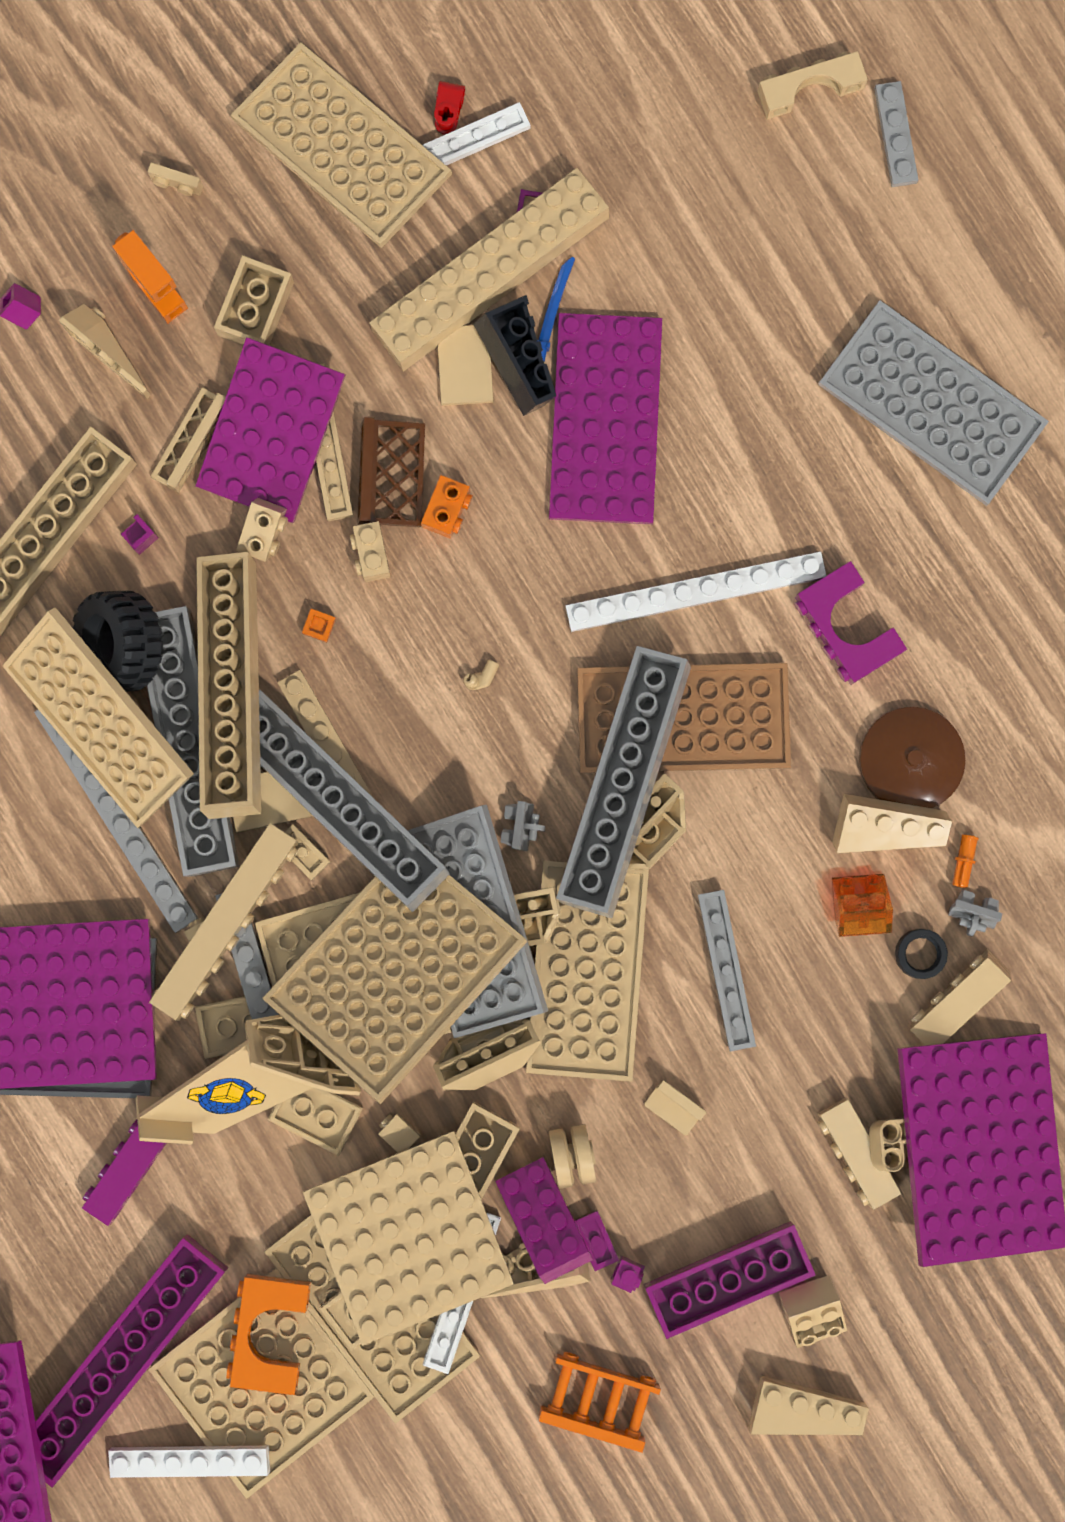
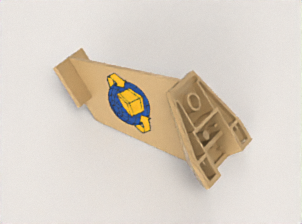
M274 1015L246 1020L245 1031L247 1040L164 1097L137 1095L136 1108L139 1141L193 1144V1133L215 1134L314 1087L334 1094L360 1095L361 1090L355 1081L282 1016Z

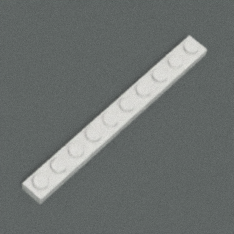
M821 552L570 604L566 605L570 630L574 632L816 581L826 577L822 554Z

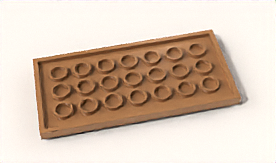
M788 663L690 665L691 670L658 772L791 768ZM630 667L577 668L580 774L597 772Z

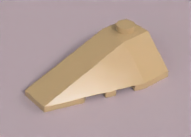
M522 1243L518 1249L506 1256L503 1255L514 1284L481 1298L562 1288L590 1282L588 1263L544 1284L535 1269L524 1243Z

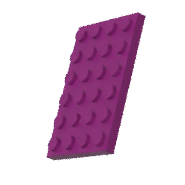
M246 337L196 487L249 507L255 499H263L286 508L285 517L288 518V522L294 523L346 374Z

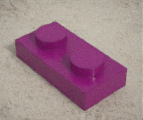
M598 1210L575 1220L593 1258L590 1262L594 1271L619 1261Z

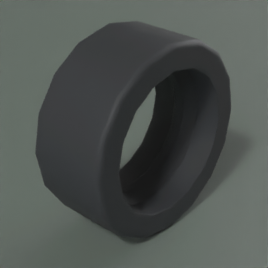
M915 929L908 931L899 939L896 945L895 958L897 965L903 973L912 978L928 979L935 977L943 970L947 963L948 950L946 944L939 934L931 930ZM918 938L931 941L937 951L934 964L924 970L912 967L906 958V949L909 943Z

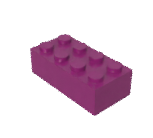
M544 1157L495 1181L535 1269L544 1284L593 1260Z

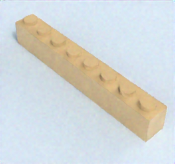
M271 823L268 825L150 1000V1004L174 1020L180 1021L182 1017L184 1019L188 1017L194 1008V1005L191 1003L196 995L201 996L209 985L207 979L212 972L216 974L223 965L224 960L221 958L227 950L231 952L238 943L239 938L237 934L241 928L246 929L254 918L252 912L257 905L261 907L269 896V893L266 891L272 883L276 885L284 874L282 867L286 861L291 862L299 851L296 847L299 844L297 840Z

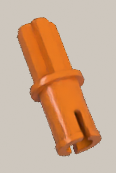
M963 834L961 836L958 857L954 859L957 863L952 883L956 887L967 888L972 865L976 864V861L973 860L979 838Z

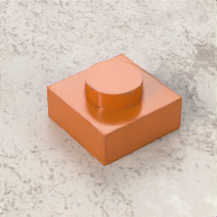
M310 609L302 634L327 643L336 618Z

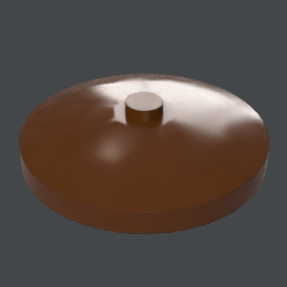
M904 707L885 714L869 728L860 747L859 765L862 778L869 791L879 800L934 808L946 801L956 791L965 770V750L957 730L943 716L926 708Z

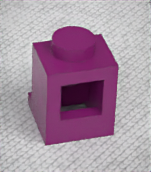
M620 1255L610 1279L611 1285L629 1293L632 1290L635 1291L640 1286L645 1266Z

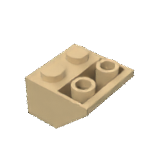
M829 1275L779 1292L782 1307L797 1348L810 1346L817 1341L828 1337H836L847 1331L840 1299Z

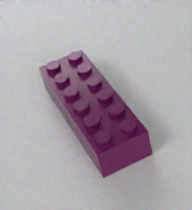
M790 1221L649 1281L644 1286L665 1337L668 1339L815 1276V1272L795 1225Z

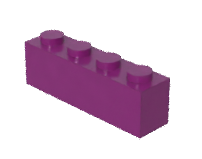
M137 1119L128 1130L131 1136L127 1142L121 1141L113 1152L116 1158L112 1164H106L97 1177L101 1180L95 1188L91 1186L82 1198L86 1201L82 1209L107 1226L114 1222L167 1144L163 1142L139 1141Z

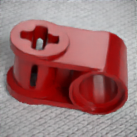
M439 81L434 118L435 128L440 134L446 135L456 130L460 110L464 102L465 85Z

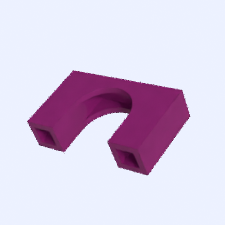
M851 561L798 593L795 597L797 602L794 603L798 612L802 616L806 615L811 624L808 626L812 634L816 638L820 637L825 645L823 650L830 660L834 659L839 666L837 672L844 682L848 681L850 685L907 650L894 627L874 640L862 645L846 643L835 634L831 625V612L834 605L839 600L862 587L865 583Z

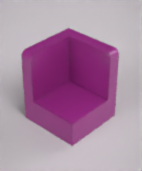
M13 283L0 299V316L23 329H28L41 314V297L16 283Z
M136 514L133 517L136 521L122 532L121 535L140 555L158 537L141 517Z

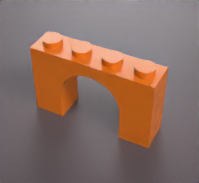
M134 230L130 233L125 232L121 234L112 246L131 279L166 323L169 324L188 309L185 301L175 290L177 286L174 280Z
M247 1274L244 1277V1281H239L237 1297H242L241 1307H236L234 1324H238L237 1335H232L230 1351L234 1352L233 1362L228 1363L226 1375L227 1379H231L230 1387L288 1395L296 1394L301 1363L273 1360L261 1355L253 1345L251 1327L254 1319L259 1314L268 1310L277 1309L306 1313L309 1304L311 1282Z

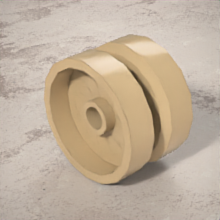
M586 1124L572 1126L570 1130L571 1144H567L566 1134L562 1128L549 1130L559 1189L573 1187L574 1177L572 1169L578 1170L579 1181L583 1185L596 1182L593 1166L596 1165L592 1141L588 1139Z

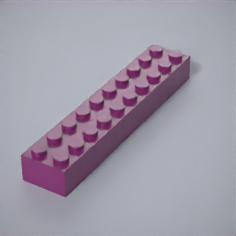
M188 1234L182 1238L36 1420L45 1483L53 1488L229 1268Z

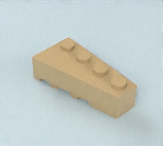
M843 794L832 844L837 853L946 846L952 820L944 810Z
M986 949L969 964V967L962 974L959 973L949 983L950 986L944 992L940 991L931 999V1005L925 1011L921 1009L911 1018L913 1023L910 1030L925 1045L943 1044L1011 981L1010 971Z
M761 1375L748 1429L750 1434L863 1435L869 1408L862 1401Z

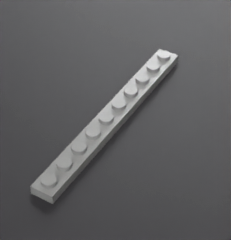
M39 710L35 711V715L173 931L177 933L187 927L189 923L199 919L140 827L137 828L43 714Z

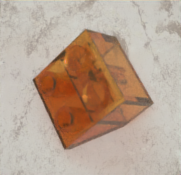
M884 874L832 877L834 916L839 937L892 933L893 907Z

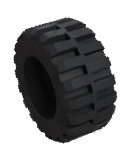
M134 591L95 592L86 597L78 606V612L73 617L74 626L72 628L126 692L141 690L153 680L152 677L157 674L159 670L157 666L162 660L160 655L161 649H163V641H161L162 628L158 625V615L153 612L151 603Z

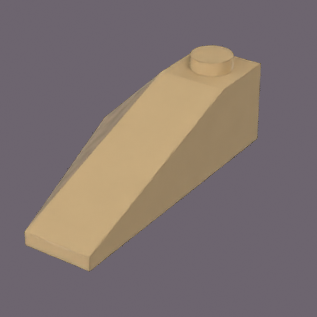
M83 304L59 319V322L70 336L146 399L151 396L108 325L103 320L106 316L94 306L90 309Z

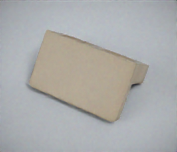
M661 1079L644 1103L648 1109L684 1135H688L697 1121H701L707 1113L663 1079Z

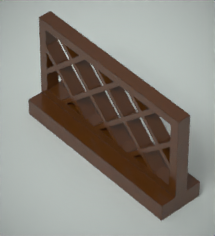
M372 417L363 418L361 422L357 525L379 521L380 525L421 527L425 423L375 420ZM388 427L396 436L385 444L378 436V428ZM396 428H401L402 430L398 432ZM407 429L419 430V440L412 446L402 436ZM397 438L408 448L399 458L388 447ZM378 443L382 446V448L379 451ZM417 445H418V453H417V452L415 451V449H414ZM384 450L394 460L385 470L377 462V456ZM409 452L418 459V466L411 472L400 461ZM396 464L407 474L399 483H396L387 473ZM377 469L381 472V474L378 475V476H377ZM383 475L394 486L384 496L376 488V482ZM409 477L417 485V491L410 498L400 488V485ZM394 490H397L406 500L397 509L386 499ZM376 494H377V496L380 498L377 502H376ZM415 496H416V504L412 501V499H413ZM382 501L393 512L386 519L375 518V507ZM408 503L416 511L415 520H405L399 513ZM394 515H396V517H397L398 519H391V518H392Z

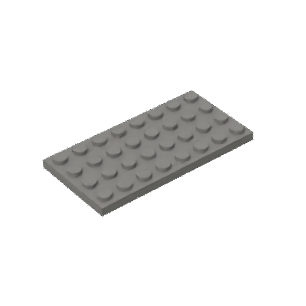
M881 300L818 384L986 506L991 502L1049 422Z
M482 805L408 830L447 868L452 878L527 940L487 805ZM528 941L451 1026L454 1038L548 1012Z

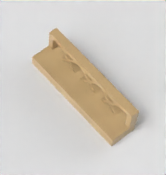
M203 387L201 388L152 473V479L177 493L180 492L214 433L226 397L219 393L215 395ZM206 396L213 400L207 413L202 414L200 404ZM200 420L201 423L194 435L189 436L187 430L189 423ZM187 442L188 446L181 458L176 459L175 447L177 444ZM175 465L168 480L159 476L164 467Z

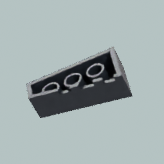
M527 295L485 313L473 324L523 416L544 407L556 397L548 366L542 358V345L540 341H537L534 331L536 325L533 316H530L527 305L529 302Z

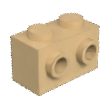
M260 498L252 501L236 551L240 553L248 552L251 557L264 562L272 556L275 557L280 546V542L277 541L279 532L284 531L288 518L285 517L287 509Z
M379 521L353 526L354 534L350 535L352 549H358L359 559L355 560L358 576L363 575L365 582L390 578L391 575Z

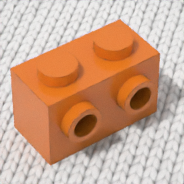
M440 475L421 521L422 528L450 539L453 533L458 534L463 523V519L460 518L463 509L468 510L473 495L469 494L470 486Z

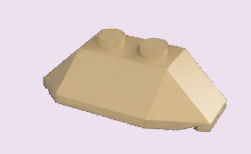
M665 773L654 784L628 869L650 870L686 832L684 791Z
M556 887L514 894L529 946L548 943L561 915L559 901L556 899Z
M517 1020L461 1037L451 1038L442 1051L439 1060H436L433 1068L443 1090H476L522 1068L540 1045V1041L530 1020Z

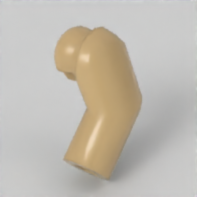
M487 660L482 672L465 675L463 679L464 685L469 690L474 691L488 687L495 676L499 664Z

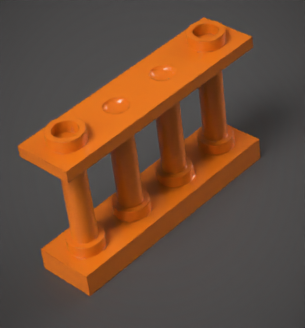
M564 1352L563 1355L557 1354L555 1358L556 1364L563 1366L552 1403L548 1404V1407L541 1406L539 1422L643 1453L646 1442L645 1438L640 1436L641 1432L639 1429L650 1392L660 1394L661 1388L659 1384H656V1379L641 1375L639 1379L578 1360L579 1356L573 1353ZM576 1369L588 1373L578 1411L571 1415L563 1412L562 1404L572 1370ZM598 1377L612 1380L614 1383L604 1418L597 1423L589 1420L588 1411ZM624 1384L640 1389L629 1428H626L625 1431L615 1428L613 1423Z

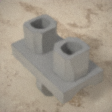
M518 801V804H508L505 806V819L515 820L514 830L503 829L501 843L512 846L513 849L528 851L529 840L536 841L537 831L545 832L546 826L538 825L540 815L533 814L534 804Z
M962 890L950 907L948 915L959 918V925L967 927L966 934L971 937L975 934L976 930L985 932L987 927L994 929L997 922L1001 921L1003 914L998 912L999 901L993 898H985L982 906L974 905L975 894Z

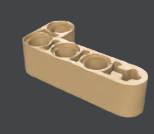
M904 1118L875 1121L869 1129L872 1164L879 1171H899L903 1167L905 1160L903 1144H907ZM885 1126L889 1131L886 1139L883 1136V1128ZM887 1153L891 1157V1162L888 1166L885 1163Z

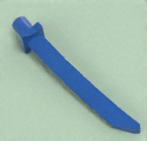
M571 257L561 266L546 311L540 337L537 340L542 345L543 351L541 354L544 362L546 353L550 350L549 340L560 301L575 262L574 257Z

